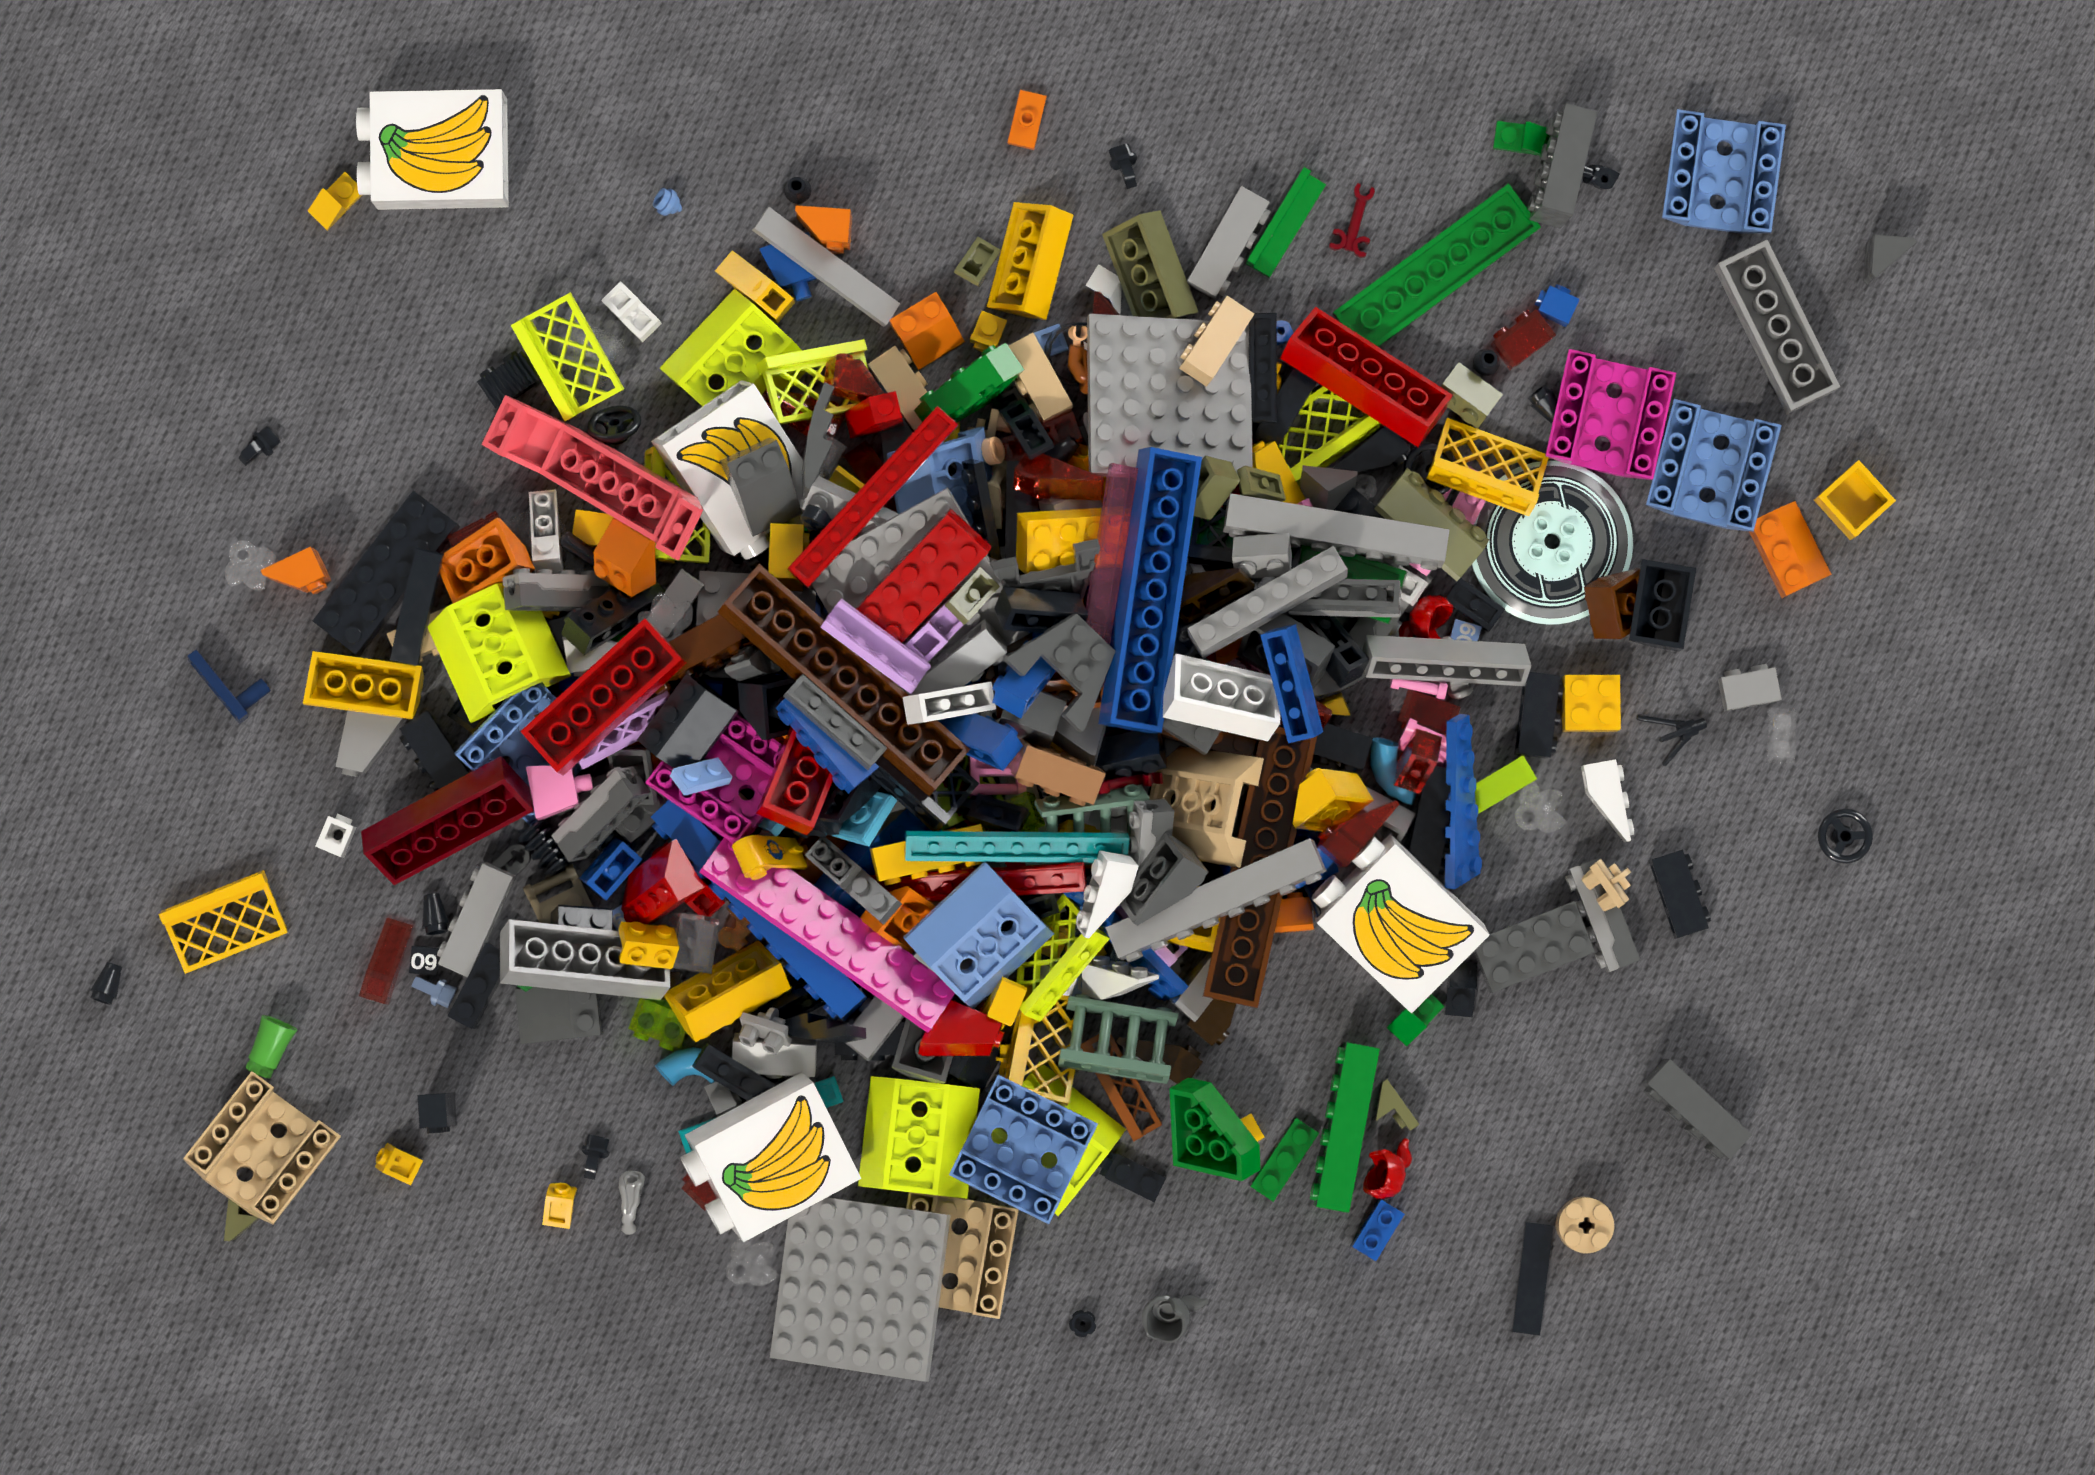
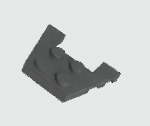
M1098 539L1073 544L1074 564L1059 565L1052 569L1038 572L1032 571L1020 576L1016 557L993 561L991 566L995 576H998L1003 587L1079 593L1083 600L1088 586L1087 578L1090 571L1094 569V558L1100 552V545Z
M1072 614L1044 631L1042 635L1034 640L1023 644L1018 650L1007 654L1003 660L1017 674L1025 676L1041 656L1078 692V695L1061 716L1078 732H1083L1114 657L1115 650L1078 614Z

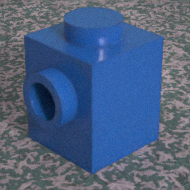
M1561 285L1549 286L1546 292L1541 290L1534 304L1539 307L1536 314L1566 327L1580 299L1570 295L1571 291Z

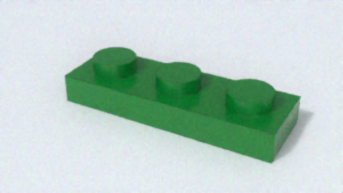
M1295 1118L1250 1187L1274 1202L1319 1133L1298 1118Z

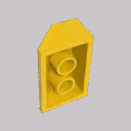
M1316 768L1306 775L1307 779L1299 785L1293 825L1296 829L1334 832L1373 802L1374 799L1357 773Z

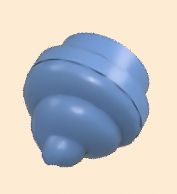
M662 188L655 196L653 207L657 209L659 214L666 216L682 211L680 199L674 190Z

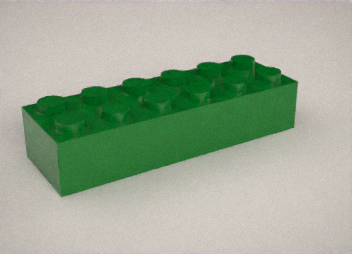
M1344 1042L1343 1047L1337 1048L1335 1063L1340 1064L1338 1075H1332L1330 1090L1335 1092L1333 1102H1327L1325 1117L1330 1119L1328 1129H1322L1320 1145H1324L1323 1156H1317L1315 1172L1319 1173L1318 1183H1312L1310 1199L1314 1200L1313 1205L1316 1207L1346 1213L1350 1211L1380 1051L1379 1048Z

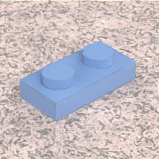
M718 757L673 768L670 777L684 796L728 785L733 777Z

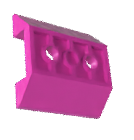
M1569 349L1545 456L1562 463L1580 466L1589 470L1627 478L1653 480L1676 373L1649 367L1646 370L1597 359L1595 354ZM1611 383L1618 384L1622 391L1620 397H1609L1606 392L1607 386ZM1604 436L1609 440L1610 447L1607 451L1596 449L1595 439L1597 437Z
M737 714L705 756L707 760L717 757L721 760L733 776L730 784L684 796L670 777L673 767L663 761L660 762L645 784L734 844L739 839L751 835L765 818L756 814V811L783 745L775 739L762 740L750 723ZM749 788L754 791L755 795L750 800H743L739 797L740 791Z

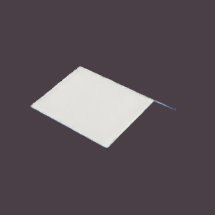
M1098 264L1085 286L1099 294L1102 293L1103 296L1110 300L1114 309L1120 314L1122 286L1116 274Z

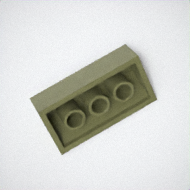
M1160 210L1139 214L1102 234L1133 316L1186 319L1198 313Z
M1408 468L1385 491L1374 508L1385 519L1449 529L1446 558L1441 568L1456 581L1462 577L1489 542L1485 532L1480 527L1473 526L1466 520L1462 511L1449 505L1439 491L1432 490L1424 483V479L1420 474L1412 472Z

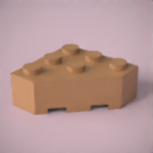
M1023 738L1019 739L1023 747L1008 764L1011 774L1015 775L1014 778L1018 779V783L1033 788L1034 784L1040 785L1045 793L1059 797L1060 793L1070 796L1069 801L1081 806H1085L1086 802L1094 805L1106 774L1102 769L1094 765L1088 767L1081 759L1061 751L1059 754L1052 746L1048 749L1032 744Z

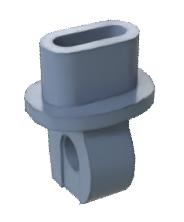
M416 976L411 986L431 995L430 1001L433 1006L439 1004L446 1008H449L457 991V988L447 984L445 979L434 984Z

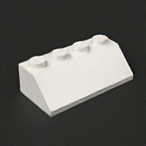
M1175 654L1164 691L1163 718L1269 741L1280 725V709L1271 675Z

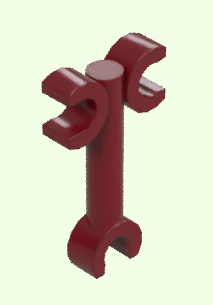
M1357 183L1354 188L1356 202L1347 234L1340 229H1334L1332 234L1340 236L1341 243H1330L1329 248L1334 251L1347 250L1353 252L1359 258H1365L1367 253L1359 251L1358 244H1369L1370 239L1365 236L1357 238L1366 203L1373 198L1375 189L1371 187L1369 194L1362 196L1359 192L1361 184Z
M1153 772L1103 780L1099 794L1109 793L1110 790L1121 789L1131 784H1142V786L1163 784L1162 772Z

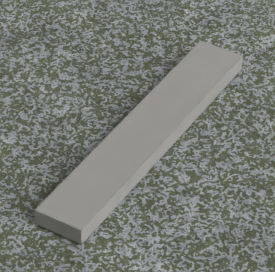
M770 207L765 209L753 227V232L884 327L888 324L899 307L900 303Z

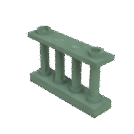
M1131 784L1121 789L1110 790L1109 793H1098L1094 805L1087 802L1085 806L1075 804L1069 801L1070 796H1046L1044 799L1035 800V806L1041 817H1046V832H1058L1057 815L1073 813V832L1085 833L1084 812L1100 810V833H1111V808L1127 806V833L1130 837L1129 814L1133 812L1134 801L1150 800V797L1142 785ZM1037 862V863H1038L1039 865H1043V864H1060V863H1076V862ZM1084 862V866L1093 864Z
M1084 994L1069 996L1066 1009L1075 1011L1069 1047L1066 1049L1061 1048L1058 1067L1163 1084L1168 1083L1171 1066L1165 1065V1062H1163L1167 1026L1175 1027L1178 1013H1174L1171 1009L1165 1007H1158L1155 1010L1093 1000L1090 996ZM1086 1012L1102 1015L1098 1047L1094 1053L1083 1052V1049H1081ZM1113 1017L1129 1019L1125 1054L1121 1058L1110 1056V1053H1108ZM1140 1021L1157 1024L1152 1060H1149V1062L1139 1061L1135 1057Z

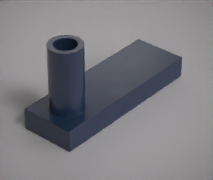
M194 650L187 656L190 664L239 724L248 718L246 710L271 691L260 678L237 697H234L197 650Z

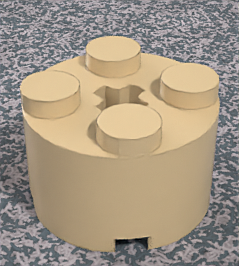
M1576 1197L1564 1204L1558 1212L1556 1231L1561 1241L1568 1248L1580 1253H1593L1606 1247L1611 1240L1614 1232V1219L1609 1208L1599 1200L1589 1197ZM1587 1217V1221L1591 1223V1228H1587L1586 1232L1583 1233V1229L1578 1227V1224Z

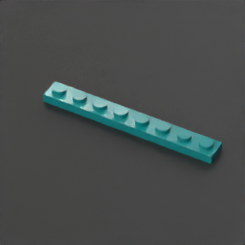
M906 831L904 857L905 861L1093 863L1097 859L1099 851L1128 855L1129 835L1128 833Z

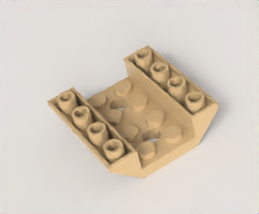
M1179 746L1166 758L1167 768L1156 771L1162 772L1163 784H1152L1150 800H1167L1174 810L1172 837L1188 845L1201 862L1240 868L1246 840L1232 837L1242 785L1258 786L1264 759L1211 750L1203 755L1194 748ZM1175 793L1176 799L1171 805V797ZM1213 800H1216V806L1211 811V803Z
M251 1071L183 1160L208 1184L245 1211L273 1225L341 1136L320 1120L317 1123L312 1121L275 1094L272 1085ZM274 1125H283L287 1130L286 1135L282 1138L274 1137L270 1131ZM241 1168L250 1169L253 1173L252 1179L247 1182L239 1180L237 1177L238 1170Z
M909 1192L906 1209L951 1215L943 1276L947 1273L955 1274L958 1277V1285L953 1289H948L942 1283L939 1307L1000 1319L1019 1209L963 1198ZM957 1218L964 1219L968 1224V1229L963 1234H956L952 1230V1222Z

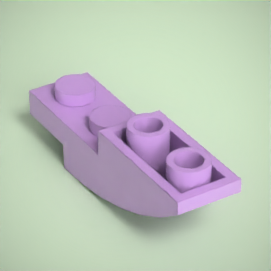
M949 599L903 643L927 662L963 626L944 606Z

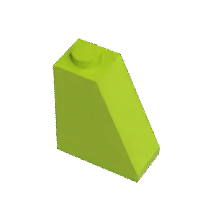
M1524 756L1519 757L1476 783L1475 801L1478 806V814L1537 780Z

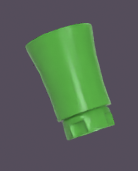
M262 1015L246 1069L258 1076L270 1079L274 1069H277L289 1042L298 1031L297 1028L274 1017Z

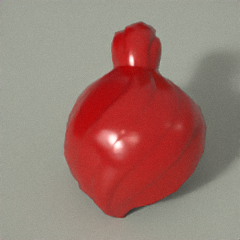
M1426 595L1420 598L1410 613L1409 621L1402 622V625L1399 627V637H1413L1415 635L1417 638L1440 639L1435 630L1449 620L1452 615L1453 605L1443 596Z
M1404 1138L1399 1143L1396 1155L1386 1149L1369 1153V1157H1371L1376 1166L1368 1172L1364 1179L1363 1190L1365 1193L1377 1199L1394 1197L1401 1191L1406 1177L1405 1169L1412 1162V1155L1408 1148L1409 1140L1407 1138Z

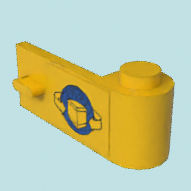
M750 835L739 839L732 845L745 878L758 880L764 877L770 868L804 870L808 867L802 854L804 849L798 845L796 838Z

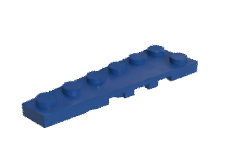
M1459 714L1447 721L1446 783L1451 786V792L1446 800V810L1451 812V821L1449 826L1446 827L1445 838H1450V853L1445 854V888L1447 889L1458 888L1479 875L1482 868V860L1479 857L1480 833L1477 830L1478 806L1475 801L1476 779L1473 773L1475 756L1471 744L1473 728L1470 724V716L1467 714Z
M1084 892L1064 893L1082 911ZM1113 911L1098 929L1104 931L1109 937L1105 927L1115 924L1122 919ZM1151 948L1143 951L1141 958L1129 962L1132 967H1145L1148 969V972L1159 975V979L1148 983L1150 986L1149 992L1159 1000L1166 1001L1179 996L1189 987Z

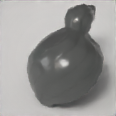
M1161 1295L1151 1299L1145 1305L1142 1312V1323L1146 1337L1165 1343L1179 1340L1189 1328L1191 1321L1190 1312L1197 1311L1207 1305L1208 1299L1199 1298L1195 1295H1185L1180 1299Z

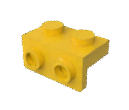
M621 921L618 929L622 943L619 956L620 963L665 969L673 968L679 950L674 927Z

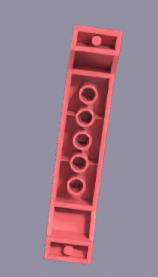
M506 395L482 442L483 446L498 455L540 473L656 543L655 548L676 560L680 559L703 512L698 497L607 444L595 440L583 430Z

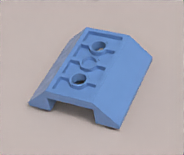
M1677 109L1662 218L1684 226L1740 234L1771 233L1786 125L1758 121L1754 125L1705 118L1704 113ZM1722 141L1728 142L1732 147L1731 154L1727 156L1719 154L1717 144ZM1713 195L1723 197L1724 207L1714 209L1710 205V197Z
M1674 399L1646 505L1681 518L1726 529L1754 532L1782 425L1754 419V422L1701 409V405ZM1718 436H1725L1729 439V446L1724 450H1719L1713 445L1714 439ZM1705 488L1713 489L1716 494L1714 500L1708 503L1703 502L1699 497L1700 492Z
M981 426L960 432L957 439L943 442L894 495L897 513L900 514L948 487L969 525L972 526V514L966 502L968 497L967 488L961 476L963 470L962 461L969 459L984 461L987 482L990 481L992 477L991 465L986 463L981 450L982 441L986 439L984 427ZM895 451L887 453V458L889 459ZM952 462H955L957 471L953 476H950L948 467ZM996 529L997 536L999 537V535L1002 533V530Z
M540 682L507 698L454 754L472 771L500 756H509V765L529 786L526 767L549 766L550 764L520 731L535 718L536 714L548 707L556 697ZM579 762L573 766L574 776L582 770ZM535 811L522 818L528 824L536 818Z
M983 862L903 938L964 1003L975 1009L992 993L1002 976L1008 978L1054 935V932L1027 907L986 862ZM1007 920L1013 921V926L1010 930L1001 931L1003 922ZM964 959H972V965L968 969H960V963Z
M998 1075L949 1175L1050 1224L1098 1123ZM995 1128L1006 1130L1008 1136L1005 1142L998 1144L993 1141L991 1134ZM1047 1152H1052L1057 1157V1164L1052 1168L1044 1167L1041 1162L1042 1155Z

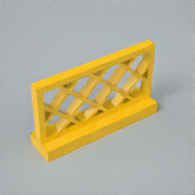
M1446 418L1426 479L1530 516L1539 497L1538 493L1549 457H1546L1545 453ZM1449 428L1460 432L1463 439L1453 442L1448 434ZM1477 439L1483 440L1489 448L1479 452L1473 441ZM1467 444L1473 454L1463 458L1457 447ZM1504 448L1510 450L1515 458L1505 461L1499 450ZM1451 450L1457 461L1450 462L1440 457L1443 452ZM1493 453L1499 464L1488 467L1483 456ZM1532 458L1541 463L1539 468L1530 470L1525 460ZM1476 459L1482 470H1472L1466 463ZM1519 463L1524 473L1514 477L1508 466ZM1502 469L1508 480H1499L1494 477L1492 472ZM1528 478L1533 486V490L1529 491L1521 488L1518 482Z
M264 870L164 909L158 914L162 924L166 927L185 974L288 933ZM264 889L268 899L265 908L262 909L249 904L253 893ZM248 896L246 902L240 900L241 898ZM234 901L244 906L239 919L223 914L228 903ZM269 905L271 906L273 913L267 911ZM223 906L221 912L214 910L215 908ZM247 907L262 913L257 927L242 921ZM210 912L218 916L213 930L198 924L201 914ZM265 915L277 920L280 929L269 933L259 928ZM197 916L195 922L188 920L190 918ZM221 917L236 923L231 937L216 932ZM183 922L193 927L188 939L185 940L176 936L172 926ZM239 925L255 931L251 941L243 943L234 939ZM196 928L211 934L206 947L190 942ZM257 933L264 935L262 937L255 939ZM214 935L229 941L224 952L217 953L208 949ZM179 942H181V943H184V944H185V946H184V949H183V950H182V948H181V946H180V943H179ZM232 943L239 945L230 949ZM188 946L203 951L199 962L188 965L185 957ZM206 953L213 955L212 957L204 959Z
M1025 986L1027 987V992L1024 1000L1032 993V986ZM1062 995L1054 1005L1055 1008L1050 1010L1042 1019L1050 1034L1040 1040L1033 1031L1034 1025L1039 1021L1025 1016L1019 1009L1015 1018L1004 1077L1022 1086L1024 1077L1032 1072L1040 1086L1034 1090H1029L1057 1104L1067 1106L1070 1102L1075 1069L1067 1068L1060 1072L1052 1059L1059 1056L1061 1050L1050 1056L1042 1045L1044 1041L1053 1037L1060 1049H1066L1070 1046V1044L1065 1046L1057 1034L1067 1027L1072 1032L1073 1020L1069 1019L1062 1008L1067 1005L1069 996ZM1058 1011L1066 1024L1055 1030L1047 1017ZM1037 1046L1045 1060L1034 1066L1028 1054L1031 1049ZM1048 1062L1056 1076L1045 1082L1037 1069ZM1026 1064H1027L1028 1067L1030 1068V1069L1027 1070V1071H1025V1069H1026ZM1059 1079L1065 1088L1064 1096L1054 1095L1048 1085Z

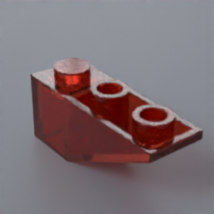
M1025 454L1015 467L1013 489L1036 498L1101 500L1104 477L1045 454H1041L1031 460Z

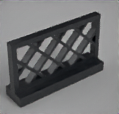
M1226 499L1222 506L1227 507L1228 499ZM1221 507L1219 509L1221 513L1210 521L1195 516L1187 557L1189 563L1228 569L1234 568L1232 561L1233 549L1228 548L1223 542L1229 536V533H1224L1219 537L1211 526L1222 517H1225L1226 509L1223 510ZM1202 519L1205 524L1200 527ZM1209 528L1216 539L1208 545L1197 544L1198 535ZM1303 545L1295 549L1291 569L1299 566Z
M882 755L875 762L879 768L870 775L871 778L932 831H939L979 784L957 764L945 778L947 779L948 791L935 790L928 796ZM953 779H961L969 787L966 791H954ZM937 797H949L951 808L948 812L938 805Z

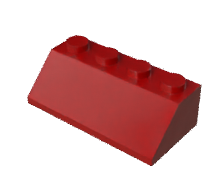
M677 839L670 842L628 875L621 907L626 922H640L651 925L704 888Z

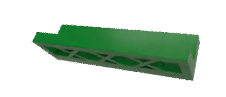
M1305 167L1294 182L1246 265L1269 279L1326 186L1325 183L1311 176V171Z

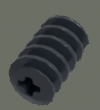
M536 819L519 831L523 832L519 837V841H529L525 850H535L531 856L533 861L542 859L537 867L539 870L548 868L543 875L547 879L559 873L573 862H566L567 859L564 854L560 853L561 849L557 844L554 845L555 840L552 835L548 836L547 833L552 828L551 825L542 827L541 824L545 819Z

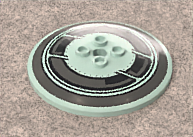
M1548 461L1539 489V497L1530 516L1488 501L1485 502L1473 526L1480 527L1485 532L1489 542L1472 563V568L1486 594L1505 608L1506 612L1525 621L1553 625L1570 623L1589 616L1584 587L1599 577L1628 571L1633 551V534L1629 516L1622 501L1602 478L1580 466L1560 461ZM1533 462L1527 465L1530 470L1539 468L1541 462ZM1521 467L1511 471L1514 477L1524 473ZM1503 475L1499 480L1505 481L1508 478L1506 475ZM1528 478L1518 482L1521 488L1529 491L1533 490V486ZM1555 534L1559 538L1560 543L1556 549H1549L1545 545L1544 539L1546 535Z

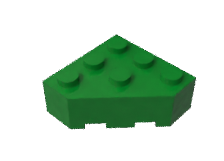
M1007 343L997 348L995 345H991L968 368L964 369L962 367L951 374V379L943 383L935 392L930 390L919 398L921 403L914 411L923 422L938 406L958 423L992 403V399L998 397L1024 371V368Z
M1187 1078L1169 1088L1173 1166L1243 1181L1261 1170L1259 1143L1211 1082Z

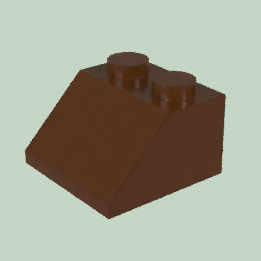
M1640 568L1599 577L1584 587L1594 639H1623L1630 634Z

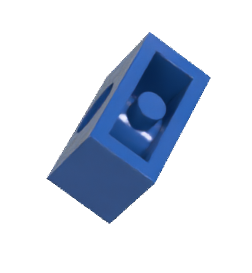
M614 837L579 879L599 897L607 900L641 862L642 858L623 841Z
M1378 1199L1350 1246L1377 1261L1405 1214L1385 1201Z

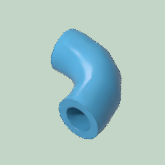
M1373 738L1370 766L1376 782L1389 796L1403 803L1413 805L1420 779L1405 774L1399 767L1397 762L1399 744L1385 738Z
M692 1047L676 1050L655 1065L659 1073L672 1086L682 1078L690 1075L702 1076L710 1084L716 1082L692 1067L702 1050L701 1048Z

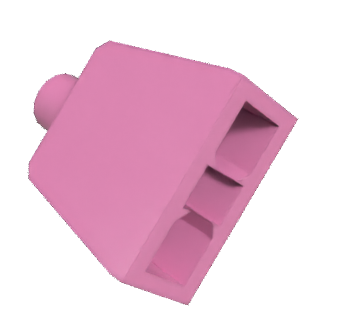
M551 765L526 767L537 820L548 818L575 807L580 803L578 793L593 789L591 774L574 776L573 767L564 776L557 773Z

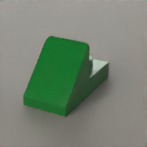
M1497 121L1493 149L1540 156L1543 144L1548 142L1549 134H1546V127L1526 121L1525 124Z
M1430 994L1413 1013L1404 1008L1389 1024L1387 1029L1407 1047L1428 1027L1427 1025L1445 1006Z

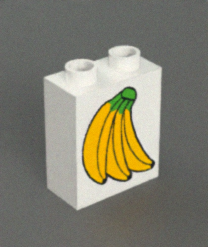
M502 89L370 92V108H357L356 128L358 140L370 141V162H358L357 164L359 195H371V202L378 210L509 207L507 98Z
M741 380L651 442L680 487L698 497L703 508L700 518L709 529L720 549L733 556L740 552L743 558L747 560L769 547L770 537L767 533L770 532V529L754 537L751 535L720 460L767 438L777 440L788 465L802 513L804 511L802 507L806 498L802 496V458L755 384ZM801 515L786 521V524H803L800 519Z
M1391 834L1382 842L1371 836L1353 853L1351 861L1357 867L1342 882L1333 875L1315 891L1312 900L1319 906L1321 915L1317 918L1314 911L1313 914L1317 924L1410 1013H1413L1490 934L1484 923L1453 893L1445 888Z
M803 1072L685 1134L692 1151L680 1157L695 1186L706 1181L709 1182L717 1199L706 1204L705 1208L719 1234L721 1235L733 1229L743 1242L861 1179L814 1083Z

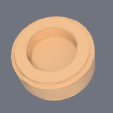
M994 436L982 441L981 450L986 463L989 465L1002 463L1005 457V450L1001 440Z

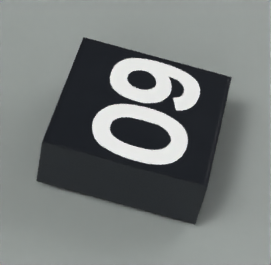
M412 946L409 973L437 976L439 965L437 953L439 948Z

